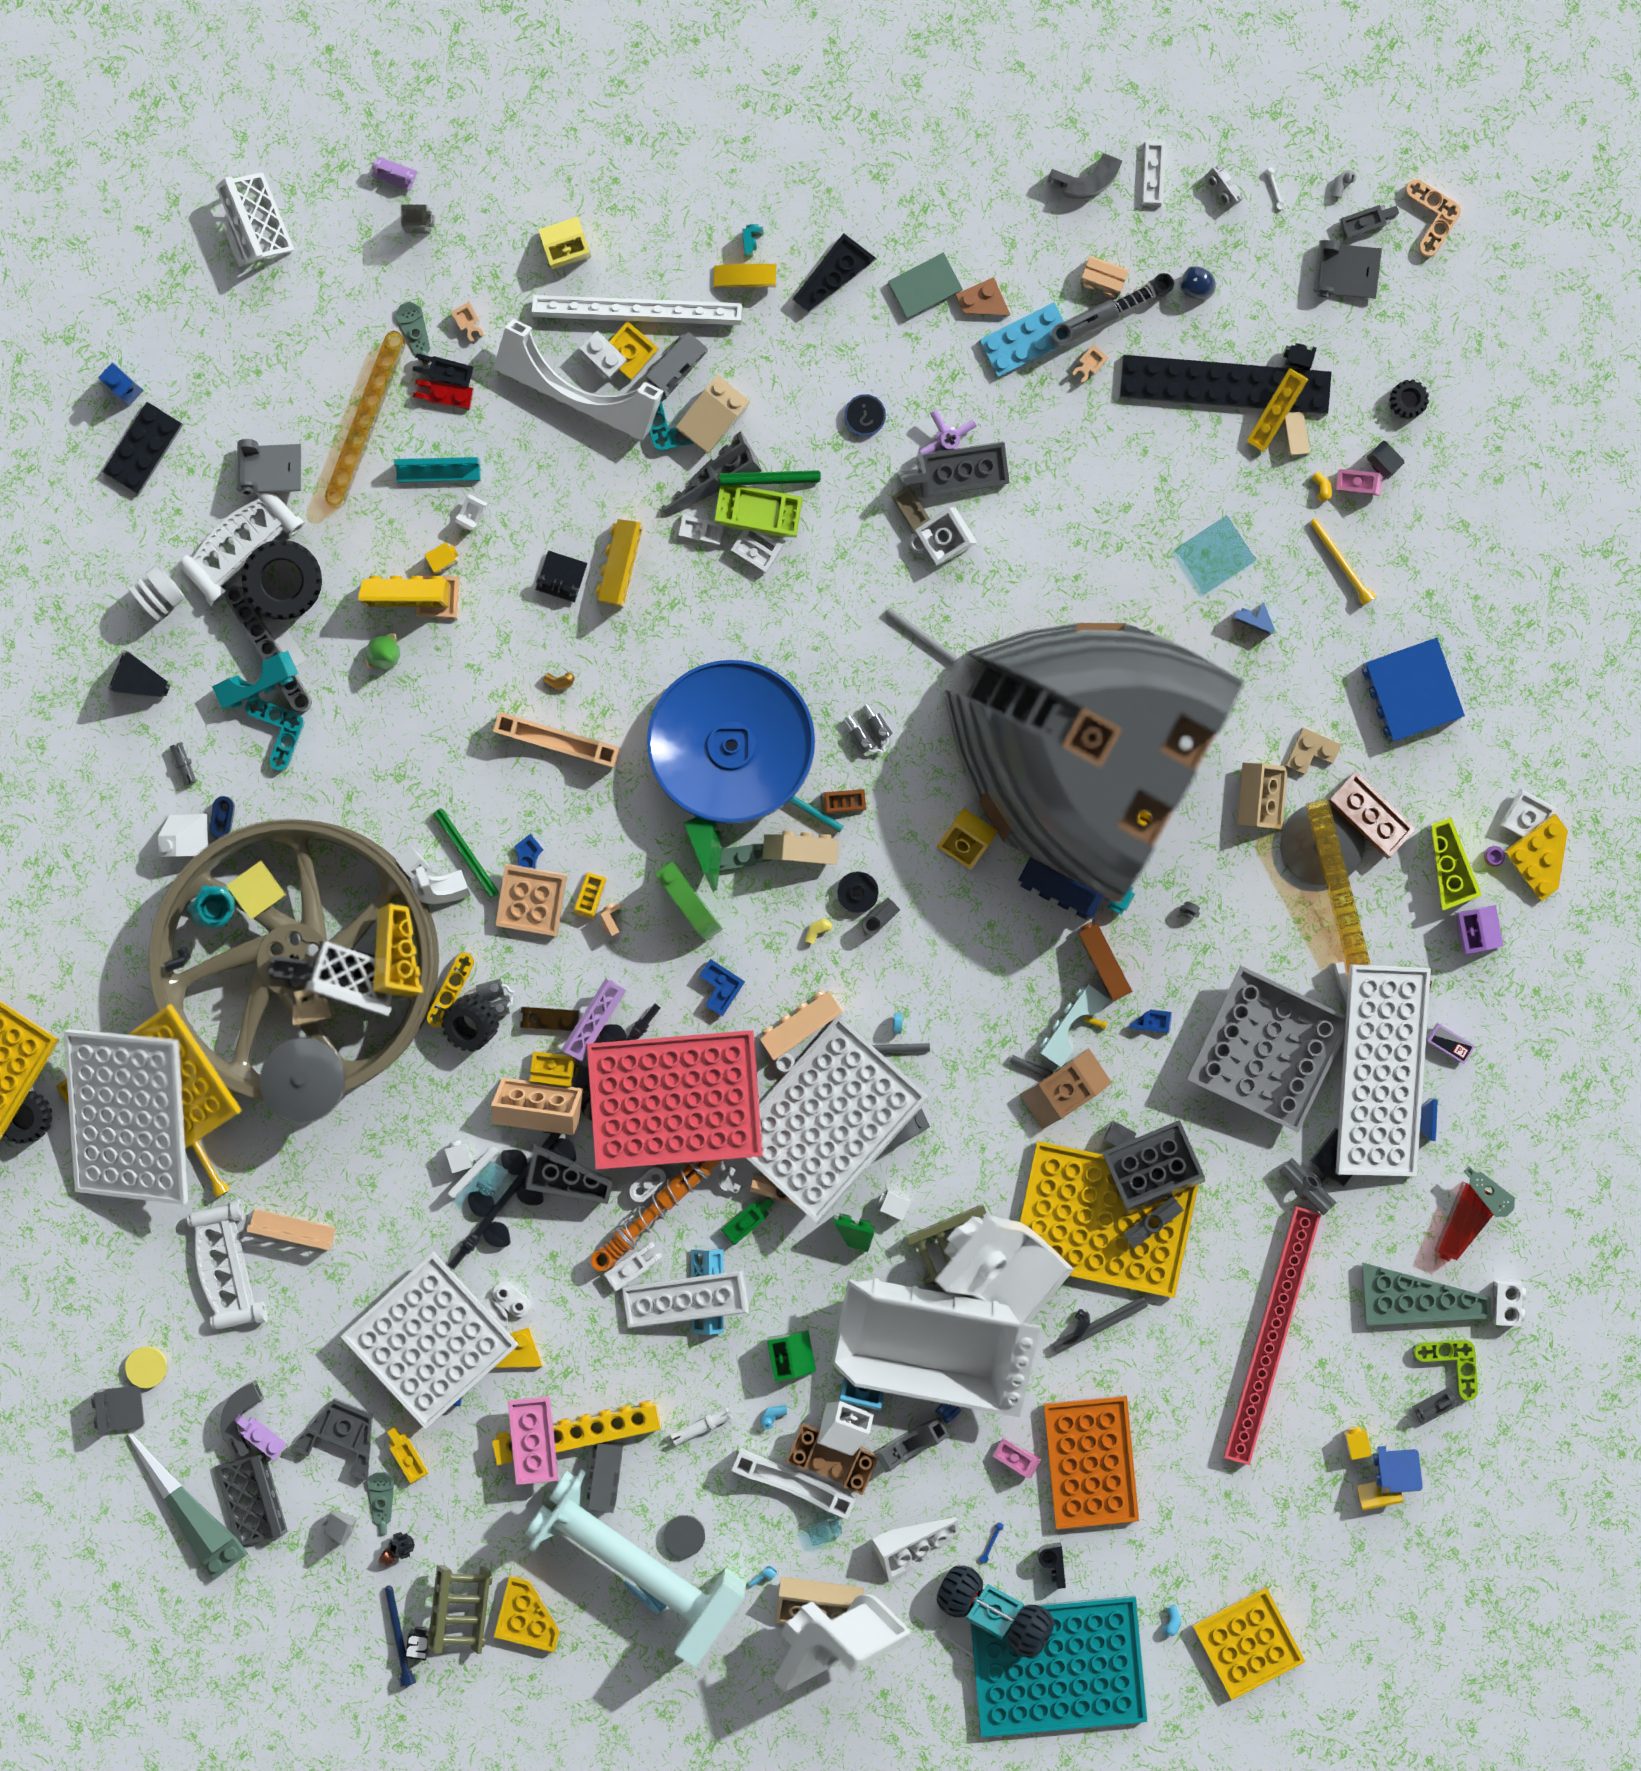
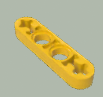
M461 952L457 954L426 1014V1020L432 1027H440L444 1021L442 1016L445 1014L441 1010L439 1013L441 1020H436L433 1023V1019L430 1016L431 1014L435 1015L438 1011L435 1005L438 1004L441 1008L447 1010L456 1001L474 966V959L469 953ZM467 956L470 964L463 966L462 971L465 974L462 975V973L454 970V968L457 967L459 969L461 966L459 959H464ZM455 974L459 975L461 978L459 985H450L449 978ZM443 993L450 994V1003L445 1005L440 1003V996Z

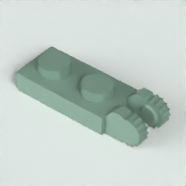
M763 844L722 849L720 870L756 865V863L772 860H765L762 857L755 859L754 850H763Z

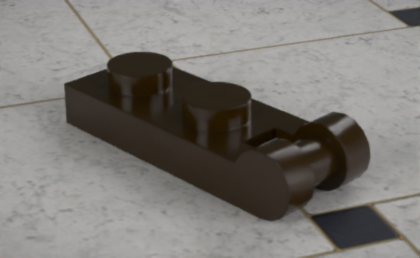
M521 1006V1013L523 1015L522 1021H520V1028L573 1031L579 1022L580 1010ZM531 1014H537L536 1022H530Z

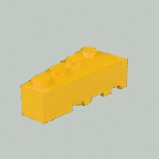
M388 904L378 909L373 991L409 998L423 993L422 985H419L418 979L420 975L419 966L416 967L415 961L416 948L413 946L411 938L413 931L409 907Z

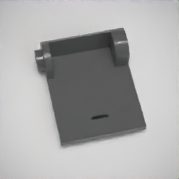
M1320 240L1313 291L1319 297L1340 295L1376 299L1382 248L1341 245L1340 242L1333 240Z
M252 439L239 440L237 442L236 490L246 496L253 493L301 491V444L259 446L258 442Z

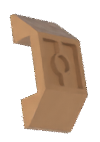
M1089 1048L1041 1082L1035 1083L1019 1094L1042 1129L1064 1118L1094 1098L1112 1083Z
M802 1423L786 1463L802 1470L807 1468L843 1484L844 1488L863 1496L878 1461L876 1454L860 1446L855 1455L850 1456L817 1443L820 1428Z

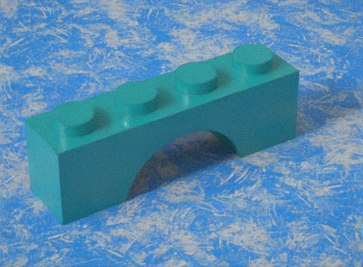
M285 651L262 661V673L255 684L244 681L238 675L228 678L212 686L222 709L230 707L231 710L241 707L243 705L242 701L246 699L250 702L259 698L258 693L262 691L266 694L275 690V685L279 683L283 686L292 682V677L299 673L289 651Z

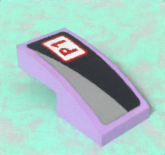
M1436 1023L1426 1040L1465 1064L1475 1048L1474 1045L1439 1023Z

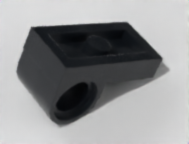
M1061 1543L1042 1545L1037 1553L1039 1563L1045 1568H1055V1570H1051L1052 1583H1056L1057 1589L1066 1588ZM1045 1552L1053 1553V1558L1049 1561L1043 1560L1042 1556Z

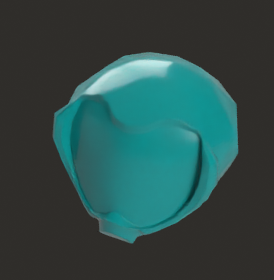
M204 885L201 887L195 900L187 907V911L190 912L192 920L201 928L212 930L223 927L231 920L235 908V899L230 894L228 887Z

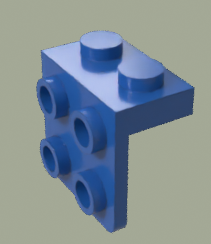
M1386 1446L1377 1447L1376 1453H1373L1374 1466H1378V1474H1375L1376 1486H1380L1381 1494L1422 1490L1419 1452L1416 1449L1386 1451Z

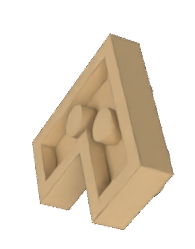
M1302 728L1286 767L1306 774L1313 756L1333 764L1342 744Z

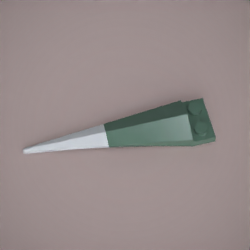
M128 1434L131 1443L200 1564L202 1563L212 1578L214 1580L248 1555L237 1537L190 1495L133 1434Z

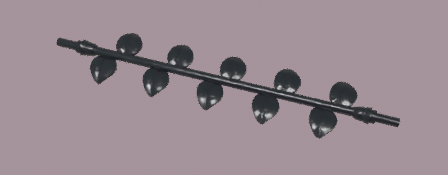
M654 1003L642 1019L640 1018L638 1021H635L628 1037L620 1025H604L600 1032L601 1041L638 1040L648 1031L650 1021L661 1007ZM574 1066L571 1087L583 1089L581 1109L584 1116L592 1121L589 1068ZM542 1131L544 1133H551L541 1146L542 1148L573 1162L577 1160L574 1144L568 1139L559 1138L562 1133ZM509 1149L503 1150L501 1153V1162L504 1169L508 1173L518 1176L496 1204L491 1194L486 1191L469 1193L468 1204L471 1211L475 1215L485 1218L473 1233H470L466 1239L461 1241L460 1250L448 1264L452 1269L458 1266L466 1254L469 1255L471 1251H474L482 1234L484 1240L491 1246L506 1247L511 1244L507 1226L504 1223L492 1221L515 1192L517 1198L526 1205L535 1206L544 1202L543 1192L527 1190L525 1188L529 1162L521 1150Z

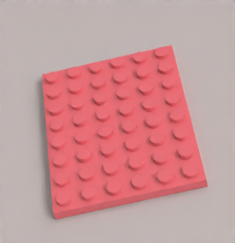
M754 1030L587 1044L596 1169L763 1156Z

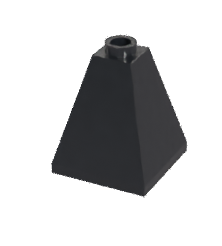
M124 650L108 689L113 692L162 697V695H167L171 685L167 684L168 681L130 652Z

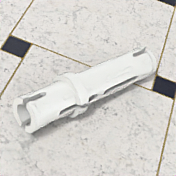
M725 1407L712 1415L708 1414L704 1419L670 1434L672 1439H676L673 1443L675 1446H678L710 1429L714 1430L716 1426L732 1420L731 1414L722 1417L730 1412L729 1409Z

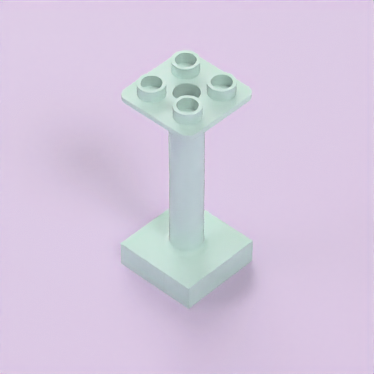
M581 1469L575 1477L566 1471L549 1498L556 1503L554 1509L550 1511L542 1505L525 1532L527 1536L533 1539L529 1550L533 1552L541 1541L562 1532L681 1615L688 1622L678 1635L675 1654L696 1668L743 1601L746 1582L725 1568L708 1594H704L579 1506L581 1482L586 1472Z

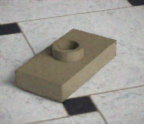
M910 486L891 496L913 533L917 528L931 520Z

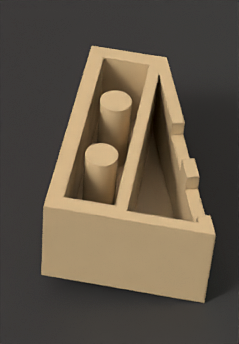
M782 831V834H764L762 859L837 865L839 840L831 839V835L819 834V838L813 837V833L801 832L800 836H796L795 831Z

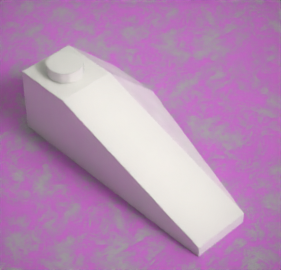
M954 1517L893 1529L879 1534L872 1540L877 1557L887 1579L890 1581L911 1570L914 1562L920 1558L923 1560L929 1556L927 1553L931 1549L943 1546L959 1534L960 1529L958 1520Z

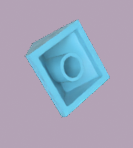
M844 1376L839 1400L881 1410L884 1392L856 1387Z

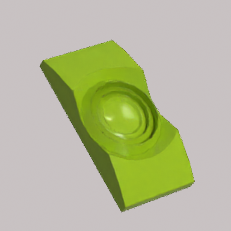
M743 485L720 486L714 522L736 530H753L769 536L796 538L803 497Z

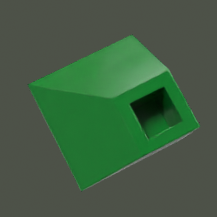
M839 1213V1216L834 1215L833 1223L846 1245L850 1248L868 1252L875 1232V1226H872V1222L865 1219H859V1222L851 1220L852 1216Z

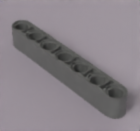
M229 586L224 594L225 599L263 661L278 653H282L258 611L245 598L243 589L238 586ZM238 590L240 598L237 601H232L231 593ZM245 608H250L251 616L244 619L242 611ZM255 626H261L262 633L258 637L253 635ZM271 643L273 651L271 654L266 655L264 653V646ZM297 675L292 677L295 681V687L292 690H287L285 685L281 686L279 683L280 689L294 710L306 712L311 708V697ZM302 696L306 699V704L304 707L299 708L296 701Z

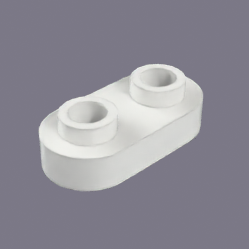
M659 1167L649 1169L631 1185L629 1191L631 1198L636 1202L646 1201L665 1184L667 1179L665 1171ZM653 1174H659L660 1180L654 1181L652 1179ZM642 1187L644 1194L639 1195L636 1191L637 1188Z
M501 1282L495 1286L493 1290L494 1299L512 1315L523 1317L529 1312L530 1301L510 1283ZM500 1290H506L507 1296L502 1297ZM517 1303H521L523 1305L522 1310L516 1309Z

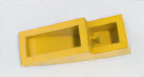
M714 265V287L776 288L777 265Z

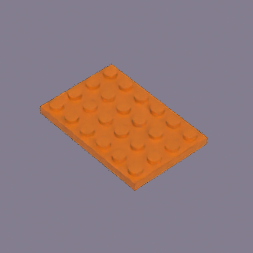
M1127 1395L1043 1403L1055 1528L1064 1529L1139 1521Z

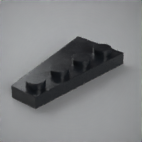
M843 233L794 296L793 301L810 313L877 260V258Z

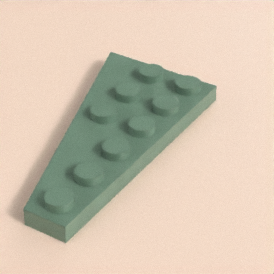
M1362 1262L1365 1325L1492 1318L1491 1297Z

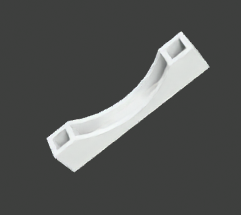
M742 1448L739 1449L731 1471L790 1492L847 1520L856 1501L855 1496Z

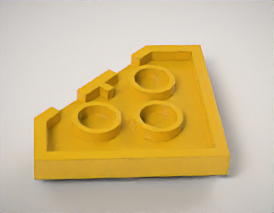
M1554 813L1504 851L1540 901L1545 900L1559 889L1568 834L1567 828Z
M510 1575L494 1637L555 1652L560 1629L532 1582L525 1578Z

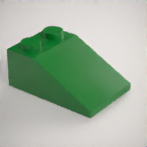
M695 817L683 823L704 875L714 892L718 886L722 856L720 840H723L715 822Z

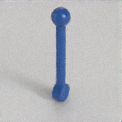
M1000 1522L995 1526L996 1530L985 1553L980 1556V1560L983 1563L988 1562L989 1552L999 1531L1004 1527Z

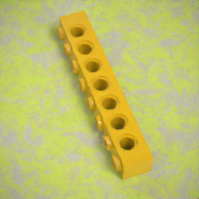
M651 1400L640 1402L639 1406L636 1407L624 1405L618 1407V1411L611 1412L610 1409L599 1411L598 1415L590 1416L588 1413L579 1415L577 1420L570 1421L569 1418L558 1420V1424H554L553 1429L562 1435V1439L555 1441L556 1453L661 1430L662 1425L657 1402L651 1403ZM636 1413L641 1414L644 1418L643 1422L635 1423L632 1415ZM620 1418L623 1421V1426L619 1428L614 1427L612 1419ZM598 1422L602 1425L603 1430L595 1432L592 1430L591 1425ZM579 1427L582 1430V1435L574 1436L571 1433V1429ZM508 1431L496 1434V1437L492 1440L497 1465L514 1462L513 1449L510 1446L512 1439Z

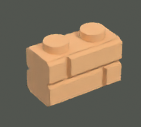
M1089 256L1080 282L1084 283L1083 287L1095 291V288L1103 290L1105 296L1114 298L1115 295L1120 296L1129 270Z

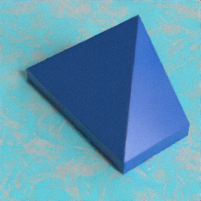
M1429 1098L1421 1106L1420 1131L1430 1141H1436L1438 1099Z

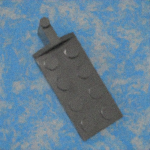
M1001 441L917 454V469L899 471L897 478L905 485L920 483L923 497L1010 484L1005 442Z

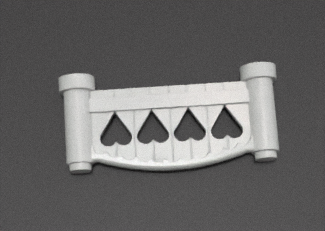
M274 492L256 493L258 499L239 508L221 521L205 538L193 557L186 555L179 561L180 568L206 596V601L211 606H215L224 599L225 590L222 586L244 567L245 561L257 547L273 541L283 531L291 537L304 526V521L299 516L296 517ZM258 510H264L267 527L252 524L250 517L256 515ZM244 523L249 525L251 541L236 538L234 532L237 529H241V525ZM228 537H232L236 555L221 552L219 545L225 543ZM216 551L218 553L220 569L204 565V558L210 557V553Z
M240 1200L230 1201L228 1205L192 1212L190 1215H187L188 1226L195 1228V1260L199 1280L208 1303L214 1311V1316L210 1317V1324L212 1329L217 1330L255 1321L257 1323L267 1322V1310L264 1302L254 1303L236 1221L244 1220V1209ZM207 1229H211L224 1234V1236L214 1246H209L207 1243L208 1237L205 1232ZM211 1250H217L229 1256L218 1267H215L212 1264L213 1258L210 1256ZM220 1270L233 1275V1277L223 1287H219L216 1283L218 1279L215 1277V1271ZM221 1290L238 1296L226 1308L221 1305L222 1298L219 1296Z

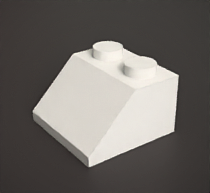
M956 507L947 508L915 530L936 565L961 554L977 543Z

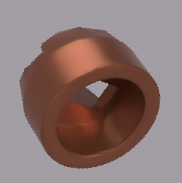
M386 1548L379 1557L378 1562L384 1566H392L393 1562L391 1560L396 1561V1558L390 1553L389 1548Z

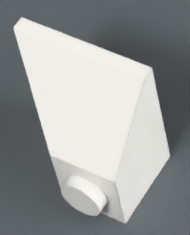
M207 814L169 815L158 835L159 857L196 856L207 847Z

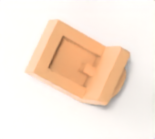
M611 903L603 908L605 912L601 913L604 922L601 924L606 934L611 933L614 936L620 933L611 914L622 908L620 904L615 905V903Z

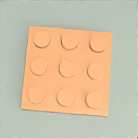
M505 864L495 926L558 936L567 874Z

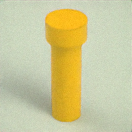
M1085 1015L1084 1022L1105 1030L1107 1026L1106 1021H1100Z

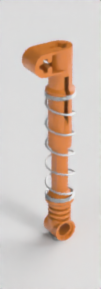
M722 1160L689 1162L687 1166H681V1171L673 1179H668L667 1185L659 1193H653L654 1203L649 1208L640 1206L638 1208L640 1216L635 1221L625 1220V1228L618 1227L613 1239H610L605 1244L606 1246L593 1253L591 1256L593 1268L598 1271H607L613 1268L618 1259L622 1257L621 1255L625 1254V1251L627 1252L637 1247V1236L644 1230L651 1233L648 1226L657 1217L665 1220L662 1212L665 1209L671 1210L675 1205L679 1206L678 1202L687 1193H693V1188L703 1178L707 1179L711 1175V1170ZM641 1208L647 1209L642 1214L640 1212ZM626 1222H632V1224L627 1228ZM601 1255L607 1257V1264L605 1266L599 1263Z

